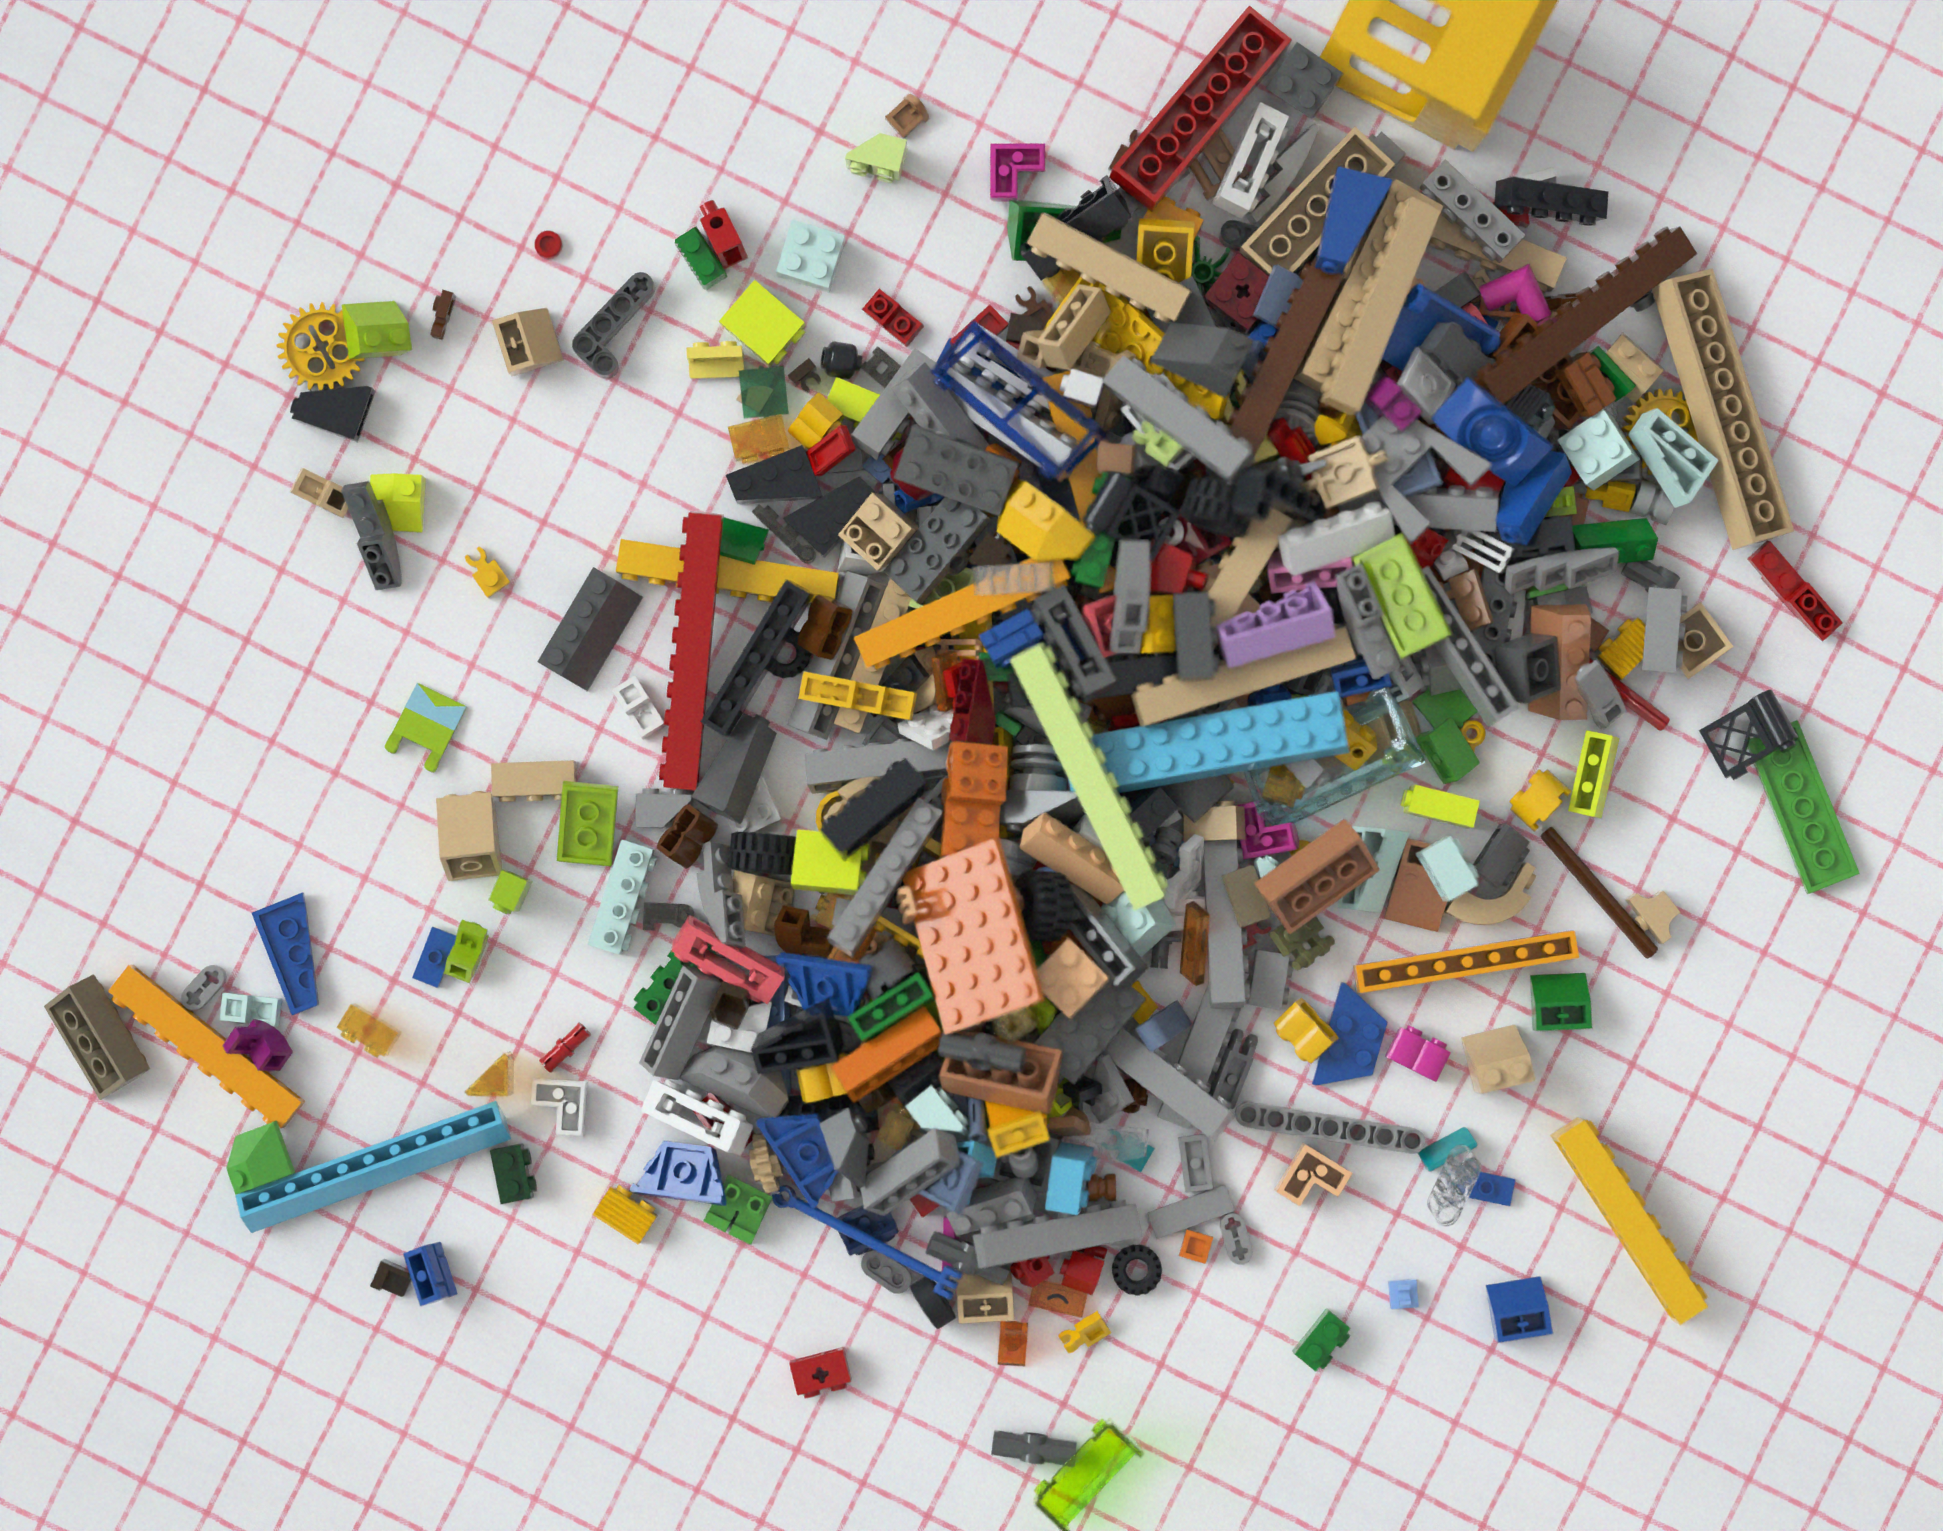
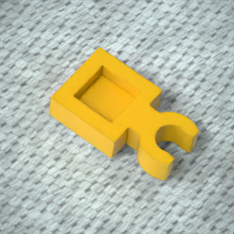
M478 547L477 550L481 555L480 559L472 561L471 557L466 555L465 560L470 566L478 569L472 576L486 597L489 598L511 582L496 560L487 563L485 550Z

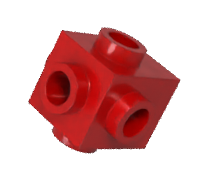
M1049 1255L1011 1262L1010 1267L1012 1275L1022 1285L1034 1288L1055 1273L1048 1261L1050 1259Z

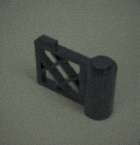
M1109 471L1083 521L1087 523L1085 528L1098 536L1101 532H1104L1119 542L1131 538L1140 540L1139 536L1152 532L1155 543L1150 550V560L1154 561L1180 511L1136 486L1125 477ZM1137 493L1144 497L1147 509L1133 513L1131 502ZM1151 502L1156 504L1157 506L1152 507ZM1164 509L1171 513L1165 524L1156 526L1153 511ZM1148 513L1151 528L1138 532L1135 517ZM1130 519L1133 534L1121 536L1115 532L1121 521Z
M1772 690L1756 695L1748 703L1699 730L1726 779L1731 777L1733 780L1748 773L1746 769L1748 766L1778 750L1781 753H1785L1796 746L1795 741L1799 738ZM1746 712L1750 719L1747 732L1733 728L1736 717ZM1730 721L1728 727L1723 725ZM1753 726H1754L1756 732L1758 733V735L1752 733ZM1716 728L1727 730L1724 744L1713 743L1708 733ZM1732 731L1746 735L1742 750L1728 747ZM1750 737L1761 739L1766 748L1757 754L1746 752ZM1716 747L1722 749L1721 754L1718 753ZM1726 750L1740 753L1738 765L1728 770L1723 762ZM1745 755L1751 756L1750 758L1744 761Z

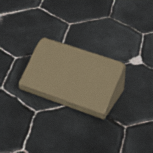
M1254 865L1221 875L1239 928L1271 917L1268 904L1254 884L1259 880Z

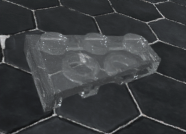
M1090 1122V1135L1064 1136L1065 1143L1093 1147V1157H1097L1096 1167L1146 1157L1149 1129Z

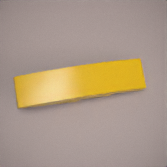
M803 671L798 699L912 720L917 693Z

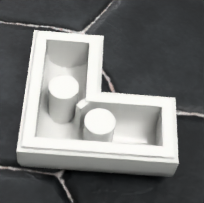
M532 1078L530 1106L557 1107L556 1135L584 1137L587 1081Z

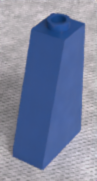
M1338 166L1332 182L1315 268H1320L1329 274L1343 273L1384 201L1392 184V179Z
M1549 451L1516 487L1506 482L1496 517V524L1502 540L1509 543L1528 544L1572 474L1566 454Z

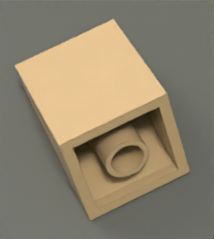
M475 791L469 795L458 796L456 794H449L443 798H436L439 858L448 881L500 875L502 862L496 809L491 792Z
M1515 1025L1461 1037L1475 1092L1482 1094L1536 1081L1529 1052Z

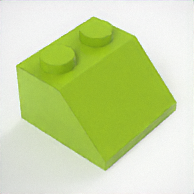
M395 301L342 305L349 359L401 356L412 350L408 321Z

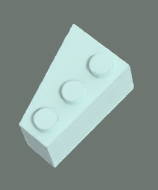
M1658 408L1643 413L1628 434L1674 508L1692 501L1719 461Z
M1352 826L1363 840L1380 871L1339 899L1338 908L1381 913L1410 832Z

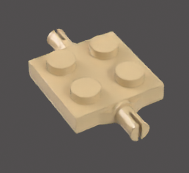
M1356 436L1308 456L1310 462L1326 459L1328 466L1312 472L1313 479L1299 485L1310 492L1317 490L1322 496L1325 508L1331 509L1378 490L1379 486L1374 474V466L1389 461L1388 456H1385L1388 454L1385 450L1370 455L1366 451L1362 437Z

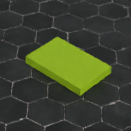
M563 781L557 848L558 862L612 866L619 786Z

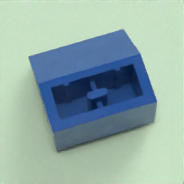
M1540 1276L1485 1285L1495 1341L1500 1343L1553 1334L1549 1306Z

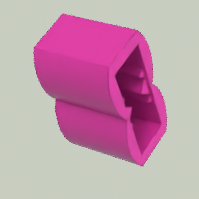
M1410 1025L1406 1029L1399 1027L1385 1057L1437 1082L1451 1052L1445 1050L1447 1044L1433 1037L1431 1041L1422 1038L1423 1032Z

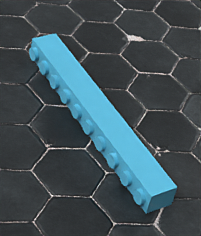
M497 1101L236 1194L240 1218L249 1231L253 1233L511 1140L506 1117Z

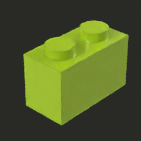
M501 870L488 899L494 903L492 908L505 914H511L512 911L519 912L533 881L508 870Z

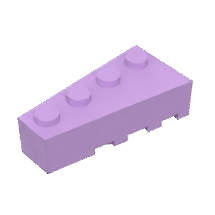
M1314 580L1307 583L1306 589L1298 593L1295 590L1285 593V599L1274 604L1268 601L1260 605L1259 610L1253 614L1247 611L1216 625L1220 653L1228 668L1241 666L1247 662L1268 658L1278 653L1296 650L1299 647L1320 643L1335 637L1332 611Z

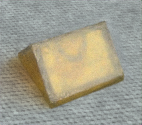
M510 1051L503 1053L465 1093L468 1096H510L514 1094V1055Z

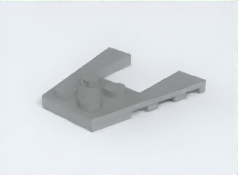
M1383 415L1361 436L1366 451L1370 455L1385 450L1388 454L1385 456H1388L1389 461L1374 466V474L1379 486L1378 492L1387 504L1410 545L1431 526V523L1393 486L1412 466L1433 448L1470 486L1491 468V464L1416 420L1401 433Z

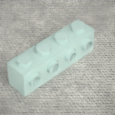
M621 839L588 945L621 955L623 950L628 951L632 935L628 934L631 923L636 925L641 909L636 907L639 898H645L649 886L645 879L648 871L653 872L658 857L654 856V849Z

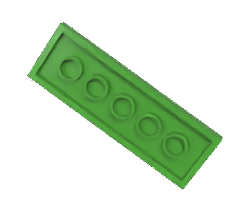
M1798 720L1791 722L1799 737L1795 741L1796 746L1785 753H1781L1780 750L1775 751L1755 762L1754 765L1806 894H1810L1860 873ZM1753 737L1749 740L1747 747L1749 753L1757 754L1766 749L1761 739Z

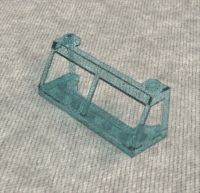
M1387 688L1374 690L1366 698V706L1350 713L1354 720L1362 726L1389 713L1398 738L1391 740V746L1383 751L1385 757L1347 775L1344 772L1341 778L1334 780L1332 783L1330 782L1291 801H1288L1285 797L1271 800L1260 778L1261 773L1276 766L1243 771L1257 813L1272 826L1290 822L1296 823L1425 763L1421 748L1396 696ZM1400 721H1401V723H1402V725H1403V727H1404V729H1405V731H1406V734H1407L1409 740H1408V739L1405 737V735H1404V732H1403L1402 726H1401V724H1400ZM1254 780L1264 798L1263 801H1261L1259 798Z

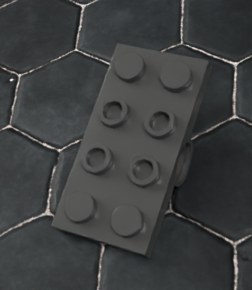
M913 424L894 478L1000 516L1018 462L983 450L969 441L950 438Z
M944 497L890 562L884 572L916 603L922 605L947 574L956 575L965 569L969 562V555L966 553L967 549L992 519L979 508Z

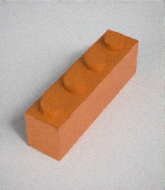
M923 1006L896 1025L886 1029L873 1040L863 1043L859 1049L850 1055L839 1058L838 1062L831 1066V1069L854 1103L939 1048L943 1033L925 1006Z

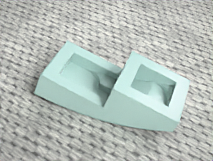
M222 993L219 1020L251 1023L253 1019L264 1021L271 1026H279L282 999Z

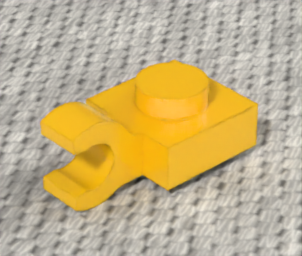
M1614 481L1608 482L1607 485L1603 484L1595 490L1586 485L1585 497L1592 500H1602V507L1629 512L1636 485Z
M1096 1311L1074 1325L1075 1331L1065 1330L1058 1337L1064 1344L1063 1346L1066 1351L1073 1353L1084 1343L1087 1347H1090L1111 1334V1331L1099 1312Z

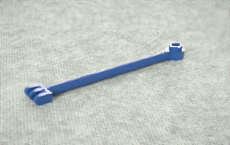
M788 1185L780 1186L779 1191H775L779 1192V1194H772L773 1203L777 1207H790L801 1211L937 1282L933 1291L947 1299L953 1298L954 1293L945 1287L957 1289L958 1283L950 1279V1276L961 1279L963 1276L962 1272L949 1265L944 1266L942 1272L817 1207L812 1209L809 1203L796 1196L794 1189ZM784 1191L788 1192L790 1196L789 1200H784L782 1194L780 1193Z

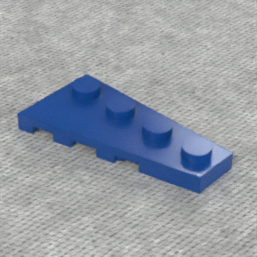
M302 892L251 913L291 1015L319 1005L305 895Z

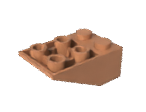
M1408 838L1395 872L1384 919L1438 932L1447 902L1442 901L1415 854L1431 844Z

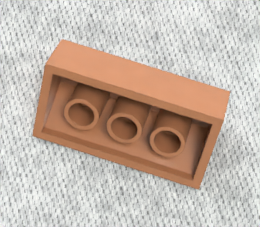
M1587 604L1531 605L1530 633L1557 636L1561 690L1528 703V711L1558 720H1587L1588 703L1581 697L1575 680L1579 669L1589 663L1591 614Z
M1343 819L1254 884L1290 935L1376 874L1380 869L1361 837L1347 820Z
M965 1030L955 1032L958 1034H963L972 1037H975L976 1034H980L977 1032ZM992 1036L1000 1043L1026 1048L1025 1065L1020 1073L993 1067L985 1071L971 1067L966 1061L945 1057L939 1075L944 1092L1050 1114L1058 1088L1062 1050Z

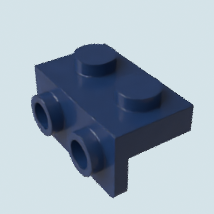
M863 1205L837 1217L884 1243L892 1240L895 1234L899 1232L891 1212L882 1216L864 1209ZM838 1231L849 1256L853 1254L861 1255L870 1249V1247Z

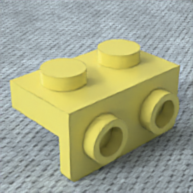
M724 341L720 342V346L709 347L708 342L693 343V347H686L689 377L691 379L744 376V352L742 345L737 346V342Z

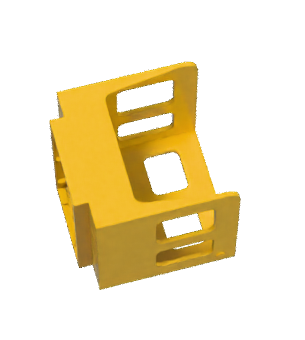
M1349 0L1320 55V58L1343 73L1336 87L1454 150L1459 144L1472 152L1488 134L1559 1L1428 0L1451 14L1444 26L1437 27L1388 0ZM1375 18L1381 19L1427 44L1430 48V54L1426 62H1419L1371 36L1367 30L1369 22ZM1351 55L1358 57L1405 84L1411 90L1406 94H1401L1357 71L1350 65Z

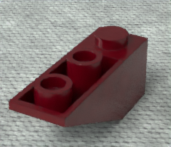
M963 658L959 671L960 677L955 696L953 718L950 724L949 741L992 745L996 717L984 662L982 659Z

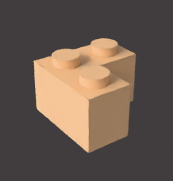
M1302 1143L1274 1190L1301 1206L1314 1183L1339 1197L1353 1173Z

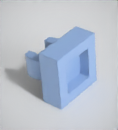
M1416 1279L1388 1281L1390 1309L1419 1307Z

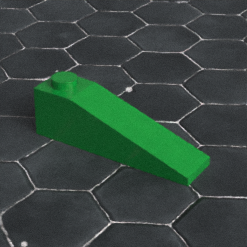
M1010 200L1007 231L1012 260L1026 261L1022 256L1020 246L1030 238L1042 213H1047L1057 218L1064 209L1075 208L1076 206ZM1122 229L1110 232L1102 243L1121 239Z

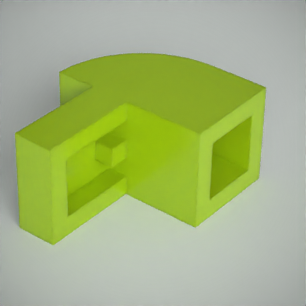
M462 919L458 927L455 943L446 961L444 974L470 983L489 937L487 935L488 929L483 928L478 923Z

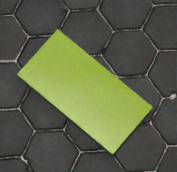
M1404 533L1352 558L1355 565L1362 563L1384 614L1380 617L1401 659L1452 635Z

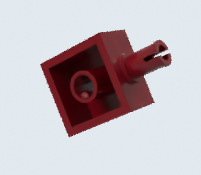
M1237 253L1206 293L1204 299L1207 305L1247 334L1258 320L1253 314L1269 276ZM1245 288L1248 298L1245 296L1241 299L1238 298V291L1236 289L1242 290Z

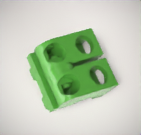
M728 1174L723 1183L727 1201L726 1206L712 1204L703 1221L726 1232L736 1211H739L729 1235L751 1245L773 1196Z

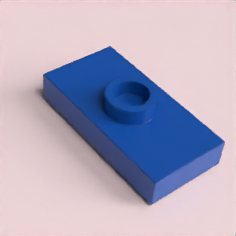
M432 927L412 978L439 988L444 976L446 961L455 943L456 935Z
M1460 1168L1455 1195L1510 1206L1516 1179Z

